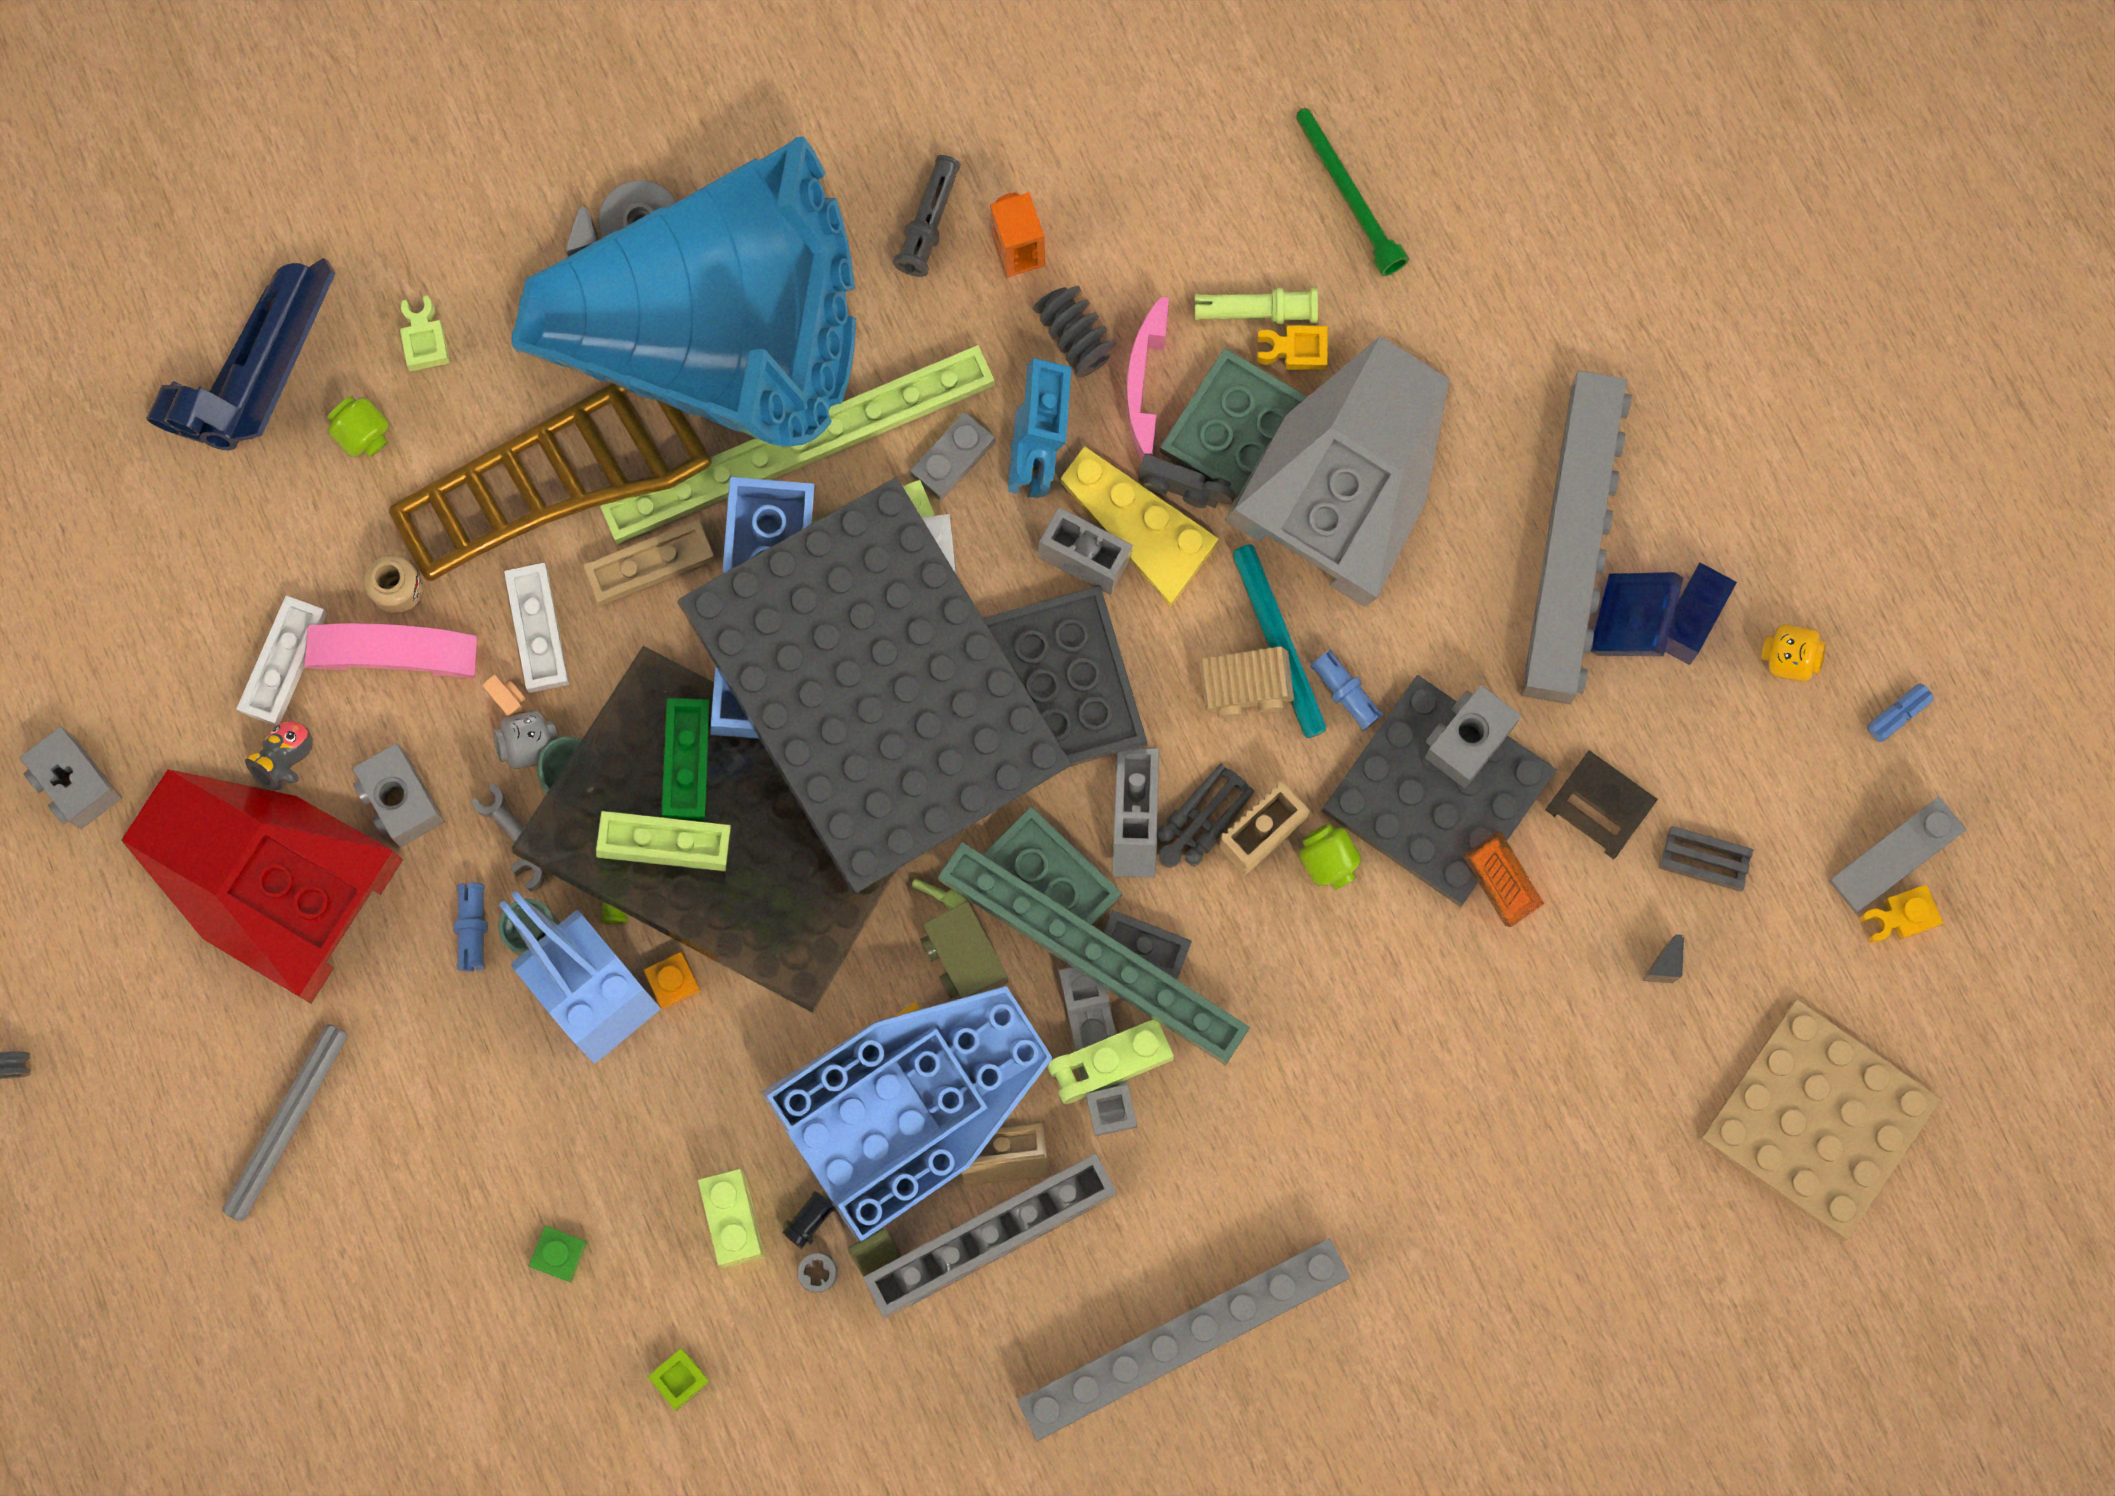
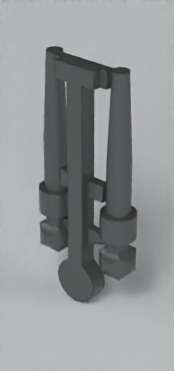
M1220 764L1192 793L1180 809L1173 811L1167 818L1168 823L1158 829L1157 838L1162 843L1170 842L1174 833L1178 837L1174 845H1166L1160 850V863L1167 868L1177 866L1181 860L1180 851L1187 845L1191 849L1186 853L1185 860L1191 866H1197L1202 861L1203 854H1208L1216 845L1215 840L1254 793V789L1249 787L1246 781L1231 769ZM1221 775L1228 780L1216 796L1201 813L1197 812L1194 808L1200 803ZM1234 787H1237L1243 793L1213 825L1207 819ZM1189 816L1194 821L1187 828V830L1183 832L1180 829L1188 821L1187 817ZM1200 827H1203L1207 831V833H1203L1200 836V838L1196 842H1194L1192 837L1200 829Z

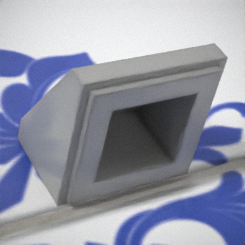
M585 206L578 209L566 247L568 257L598 241L593 221Z

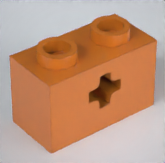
M1027 192L1021 195L1018 193H1008L999 197L995 203L990 204L992 235L1007 278L1046 266L1045 236L1030 193Z

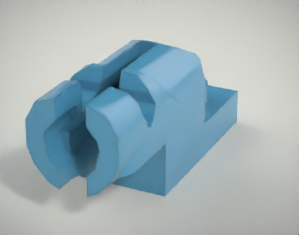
M1033 358L1027 364L1025 400L1015 412L1014 433L1011 443L1010 461L1012 462L1009 467L1008 490L1011 493L1017 494L1020 486L1029 484L1028 497L1039 498L1050 493V485L1055 473L1056 451L1066 443L1072 367ZM1033 466L1038 467L1034 475H1032Z

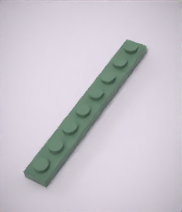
M961 842L938 876V880L1225 1066L1250 1029L1242 1021L963 842Z

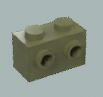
M968 901L922 924L926 936L921 938L920 941L931 962L939 958L946 972L939 976L950 999L956 996L959 999L996 989L1008 983V976Z

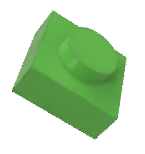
M545 1226L528 1267L571 1283L587 1242Z

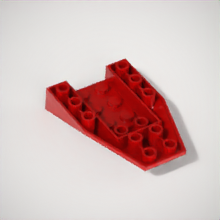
M167 769L121 839L203 940L312 1004L334 969L327 961L371 892L374 891L381 895L403 861L390 848L295 795Z

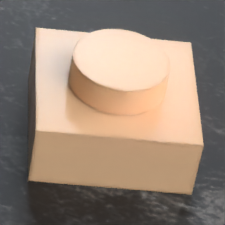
M494 674L482 684L483 688L507 716L525 712L520 703L526 698L511 680L503 685Z

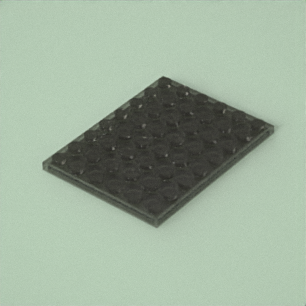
M643 646L513 844L512 852L518 857L813 1013L897 870L853 895L759 738L710 735L714 682ZM667 698L709 699L705 822L731 825L726 871L596 857L602 811L662 818Z

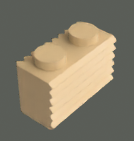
M1282 647L1259 649L1257 651L1202 658L1199 660L1205 709L1211 713H1217L1219 719L1240 717L1243 715L1242 709L1257 706L1259 712L1262 713L1280 711L1284 709L1283 702L1294 701L1289 654Z
M1278 782L1276 788H1271L1270 794H1265L1264 800L1259 799L1258 805H1253L1251 811H1246L1245 817L1240 816L1239 822H1234L1233 828L1227 829V834H1221L1219 849L1246 876L1307 820L1310 811L1285 783Z

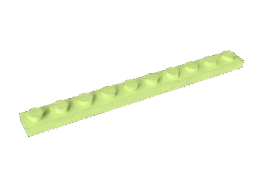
M979 345L843 401L841 404L831 406L829 409L831 424L820 436L804 445L782 447L781 445H772L755 438L712 456L709 468L671 489L601 505L600 507L613 538L618 545L727 499L730 477L763 480L775 479L994 387L995 380Z

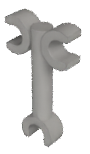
M491 784L488 788L495 795L493 805L489 807L482 806L476 798L471 801L472 805L480 815L493 817L527 855L528 858L517 860L512 865L511 871L517 876L525 869H533L534 876L525 886L530 892L535 891L542 885L544 874L550 872L556 864L569 862L575 852L570 846L562 853L556 854L552 852L553 844L561 838L556 830L549 832L544 837L541 847L505 807L506 799L504 793L496 785Z

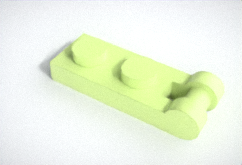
M1152 1019L1071 1054L1059 1056L1049 1061L1047 1068L1051 1077H1056L1061 1087L1058 1094L1062 1103L1070 1104L1085 1098L1086 1093L1106 1089L1174 1060V1055L1159 1022ZM1083 1066L1088 1079L1077 1082L1072 1071Z

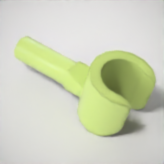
M915 878L912 883L913 888L935 897L949 910L966 901L969 904L971 903L970 900L953 889L946 893L943 889L918 878Z

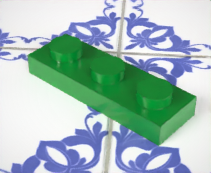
M667 698L662 818L705 822L709 699Z

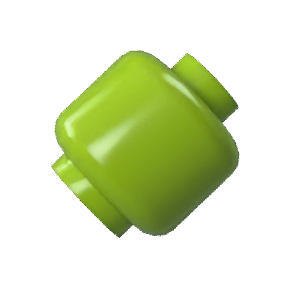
M350 396L327 416L331 421L327 428L328 434L350 457H358L366 453L371 458L388 443L384 435L389 429V421L368 398L362 397L355 400L353 396Z
M1326 824L1301 839L1304 845L1299 850V858L1315 885L1326 886L1331 884L1334 890L1356 878L1353 871L1357 869L1362 859L1344 828H1333L1331 824Z

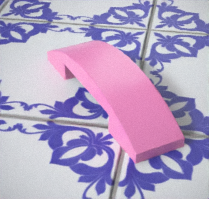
M1161 297L1146 316L1134 342L1129 362L1127 417L1132 441L1141 462L1145 454L1153 456L1156 414L1141 413L1148 349L1164 350L1169 298Z
M342 623L309 625L307 629L305 668L348 671V667L427 671L432 672V676L475 678L477 636L441 629L389 624Z

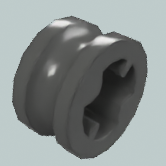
M19 1051L1 1052L0 1079L29 1076L31 1074L30 1069L25 1066V1062L30 1059V1053Z

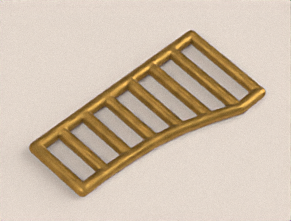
M612 383L398 501L389 508V515L423 577L428 581H434L487 551L547 523L586 509L671 489L709 468L711 457L684 413L657 400L691 456V459L670 470L625 397L631 391ZM611 403L654 476L628 482L589 415ZM575 423L611 486L586 492L553 435ZM539 443L570 498L546 506L517 454ZM501 463L505 466L531 512L509 523L481 474ZM467 483L493 529L470 541L445 494ZM429 503L432 505L456 548L435 561L432 559L409 517V514Z

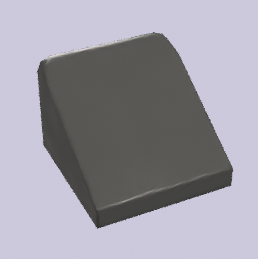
M1676 934L1667 942L1643 977V981L1674 983L1682 976L1684 937L1682 935Z

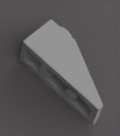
M1134 748L1117 753L1113 876L1155 878L1158 748Z
M1938 797L1829 881L1856 914L1967 829L1944 801Z

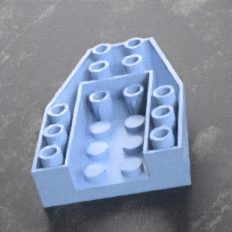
M1003 986L874 1022L765 1088L760 1093L852 1235L858 1240L863 1241L968 1169L1053 1058L1008 987Z

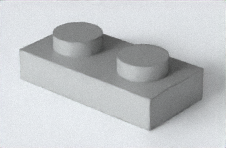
M964 412L910 470V474L915 480H921L922 485L942 501L996 443L995 437Z

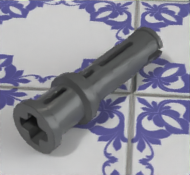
M937 156L915 220L906 225L904 229L906 239L900 254L894 257L893 265L908 275L915 277H925L929 271L927 261L931 250L939 243L940 236L937 228L948 202L955 177L961 166L959 161L950 156ZM938 184H940L941 189L937 197L934 208H932L931 204L936 193ZM916 246L919 247L917 255L914 254Z

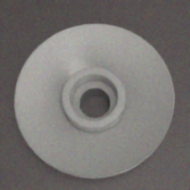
M637 180L624 183L611 191L602 203L599 212L601 234L605 237L614 231L618 232L661 207L665 209L670 207L676 201L669 191L654 182Z

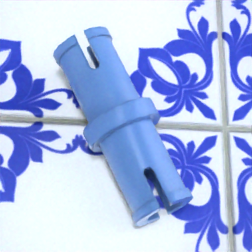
M1331 649L1310 665L1311 669H1314L1334 694L1331 697L1336 704L1342 703L1360 725L1362 731L1384 715L1360 687L1362 684L1361 680L1358 677L1353 678Z
M464 883L457 885L458 921L453 923V931L458 934L457 970L473 972L474 967H476L477 971L485 969L484 933L488 932V922L484 921L485 886L480 883H468V888H466Z

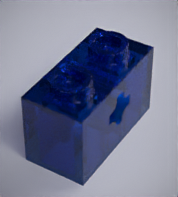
M1699 562L1653 646L1690 665L1699 654L1737 582Z

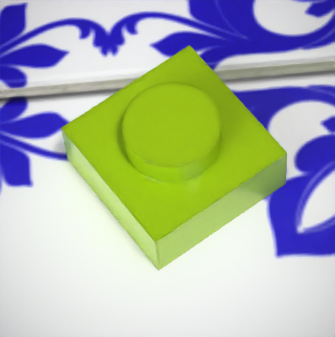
M680 1348L647 1376L675 1411L679 1410L710 1383V1380L683 1348Z

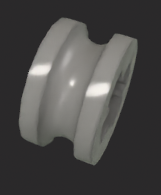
M813 1253L806 1256L798 1267L800 1284L811 1292H824L830 1289L838 1277V1268L835 1261L823 1253ZM815 1260L823 1261V1268L830 1271L828 1280L821 1279L822 1285L820 1286L813 1285L812 1277L806 1275L807 1266L814 1267L813 1261Z

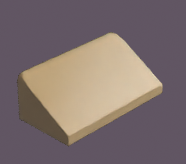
M1043 1123L999 1128L972 1165L962 1172L963 1184L976 1185L1047 1176L1049 1171Z

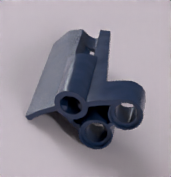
M322 258L310 267L301 263H291L279 268L262 293L210 392L201 387L195 390L183 386L176 381H172L171 385H161L146 420L162 430L197 442L206 443L220 450H234L239 441L262 436L336 274L330 262Z

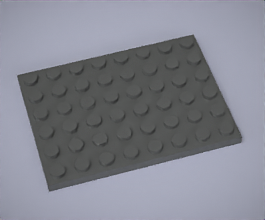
M897 477L678 599L677 603L853 895L1071 766L1061 746Z

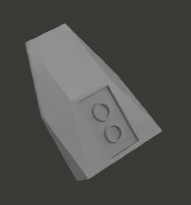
M1379 336L1283 418L1224 521L1258 542L1266 535L1332 575L1334 578L1329 586L1363 607L1367 606L1378 597L1426 503L1450 379L1384 337Z

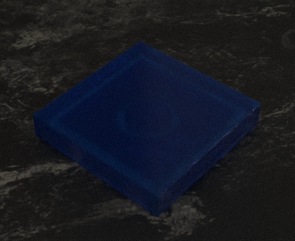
M1676 572L1609 573L1590 652L1597 656H1664L1684 578Z

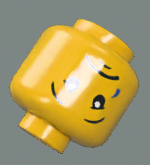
M1783 624L1776 629L1774 636L1766 635L1761 660L1769 661V672L1774 677L1807 682L1813 677V674L1820 675L1826 642L1820 641L1819 632L1815 629Z

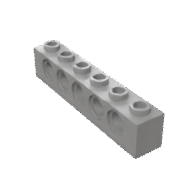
M1095 1153L864 1276L863 1279L882 1316L887 1319L1116 1197L1117 1192Z

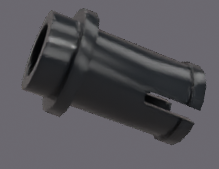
M814 1191L810 1199L792 1221L786 1220L784 1222L787 1227L782 1233L801 1249L806 1243L811 1245L814 1242L811 1237L836 1208L822 1195Z

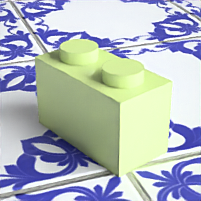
M741 1169L698 1180L718 1265L722 1268H727L765 1258L746 1174Z

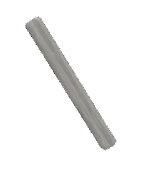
M330 1024L324 1026L222 1207V1211L229 1217L238 1221H243L247 1217L346 1041L347 1034L343 1030Z

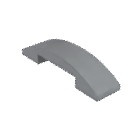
M1073 967L1059 970L1075 1051L1116 1035L1107 989ZM1080 1067L1082 1081L1088 1079L1084 1067ZM1127 1080L1103 1090L1086 1093L1095 1137L1137 1128Z

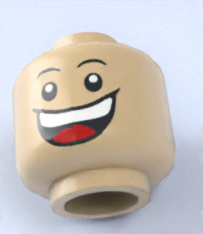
M384 555L374 560L367 568L364 576V588L368 597L379 609L391 614H399L411 610L419 602L423 593V581L419 572L406 558L397 555Z

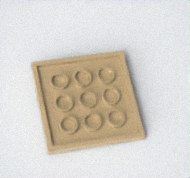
M1796 999L1699 1140L1841 1240L1846 1241L1850 1238L1942 1099Z

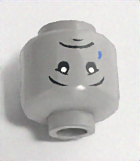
M536 710L505 716L501 719L499 728L493 730L495 747L500 762L507 761L508 765L513 769L537 765L540 752L549 741L558 738L554 722H545L543 715Z

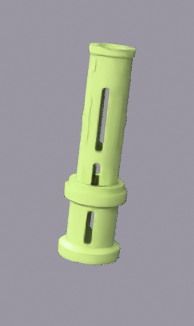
M1277 287V290H1273L1272 294H1195V320L1273 318V322H1277V324H1283L1285 320H1310L1311 324H1318V287H1311L1310 291L1286 292L1283 287Z

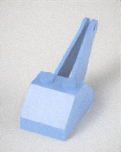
M516 890L511 894L512 897L546 935L537 942L525 924L503 900L499 906L510 918L529 948L510 965L576 1046L596 1064L661 1010V1008L578 909L557 925L526 901Z

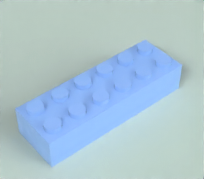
M730 477L722 574L811 525L814 484ZM715 666L710 735L759 738Z

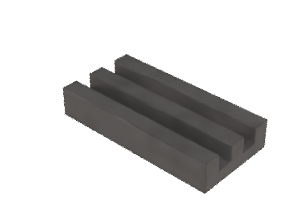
M1671 826L1668 831L1659 869L1741 892L1745 887V878L1749 871V862L1754 849ZM1679 840L1739 857L1740 862L1677 845L1675 841ZM1675 854L1737 872L1736 877H1729L1673 861L1671 856Z

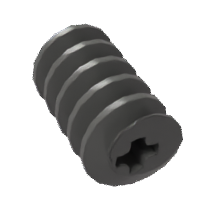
M1079 286L1069 289L1063 287L1041 298L1034 305L1033 310L1035 313L1041 314L1040 321L1042 324L1050 327L1049 334L1052 339L1059 340L1057 347L1061 353H1068L1066 357L1070 366H1077L1074 372L1077 377H1084L1098 370L1108 361L1110 357L1109 352L1116 345L1114 339L1101 342L1100 339L1107 332V328L1105 325L1095 329L1092 328V325L1099 318L1096 312L1084 316L1083 312L1088 308L1090 302L1088 299L1078 302L1074 300L1082 291Z

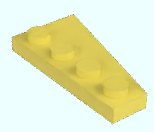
M1085 446L1061 477V484L1095 522L1105 531L1133 545L1131 561L1135 564L1139 573L1147 582L1150 581L1161 594L1162 599L1171 608L1217 546L1219 538Z

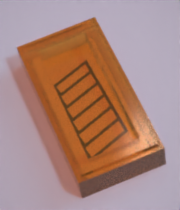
M1494 833L1463 855L1506 927H1513L1544 904L1502 833Z

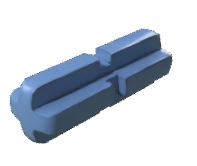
M1917 684L1897 700L1894 706L1891 705L1871 721L1867 726V730L1875 740L1883 742L1907 722L1906 720L1909 721L1928 706L1934 699L1932 693L1925 685Z

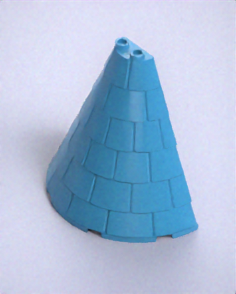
M804 136L795 137L792 142L759 161L756 158L670 207L666 209L661 207L618 232H612L568 258L527 278L519 300V311L515 329L512 332V347L517 352H524L553 364L572 368L603 382L608 381L643 397L656 399L686 413L699 415L772 445L788 447L804 445L813 441L831 424L832 421L829 416L830 407L841 404L843 401L853 363L856 334V318L848 316L845 293L855 289L846 230L837 199L826 198L822 185L818 180L823 178L826 172L813 148Z

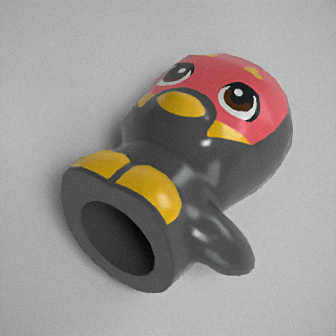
M284 721L279 723L264 739L262 743L263 750L259 753L251 754L245 759L246 766L252 776L264 787L271 790L282 789L283 781L287 783L299 781L298 775L290 768L303 760L313 747L312 736L303 724L295 721Z

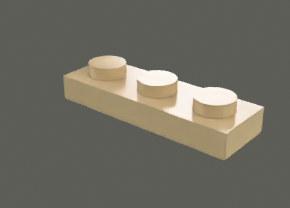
M698 519L584 564L583 567L599 606H602L716 560Z

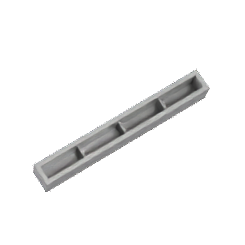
M1578 370L1572 382L1521 696L1571 705L1577 693L1583 694L1588 669L1581 668L1583 653H1590L1594 637V629L1587 628L1590 613L1596 614L1600 599V589L1594 588L1596 574L1603 573L1607 550L1600 549L1602 534L1608 535L1610 532L1613 511L1606 510L1608 495L1615 496L1619 479V472L1613 471L1614 457H1621L1625 442V433L1619 432L1621 418H1627L1631 404V394L1625 393L1627 382L1625 378Z
M1329 1238L1017 1400L1036 1440L1039 1441L1348 1280L1350 1275Z

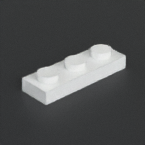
M540 563L504 571L526 690L528 693L570 685L547 565Z
M287 595L285 596L236 708L240 713L275 726L281 723L305 667L308 626L324 623L328 614L324 609Z

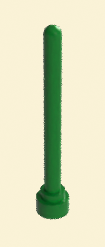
M1307 108L1300 109L1296 114L1297 121L1375 248L1373 250L1375 256L1373 262L1381 276H1388L1399 271L1409 262V257L1401 244H1396L1394 240H1388L1312 112Z

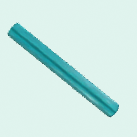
M1252 544L1241 546L1234 550L1233 558L1269 648L1282 647L1288 651L1294 701H1291L1304 736L1306 738L1316 737L1325 732L1326 724L1256 549Z

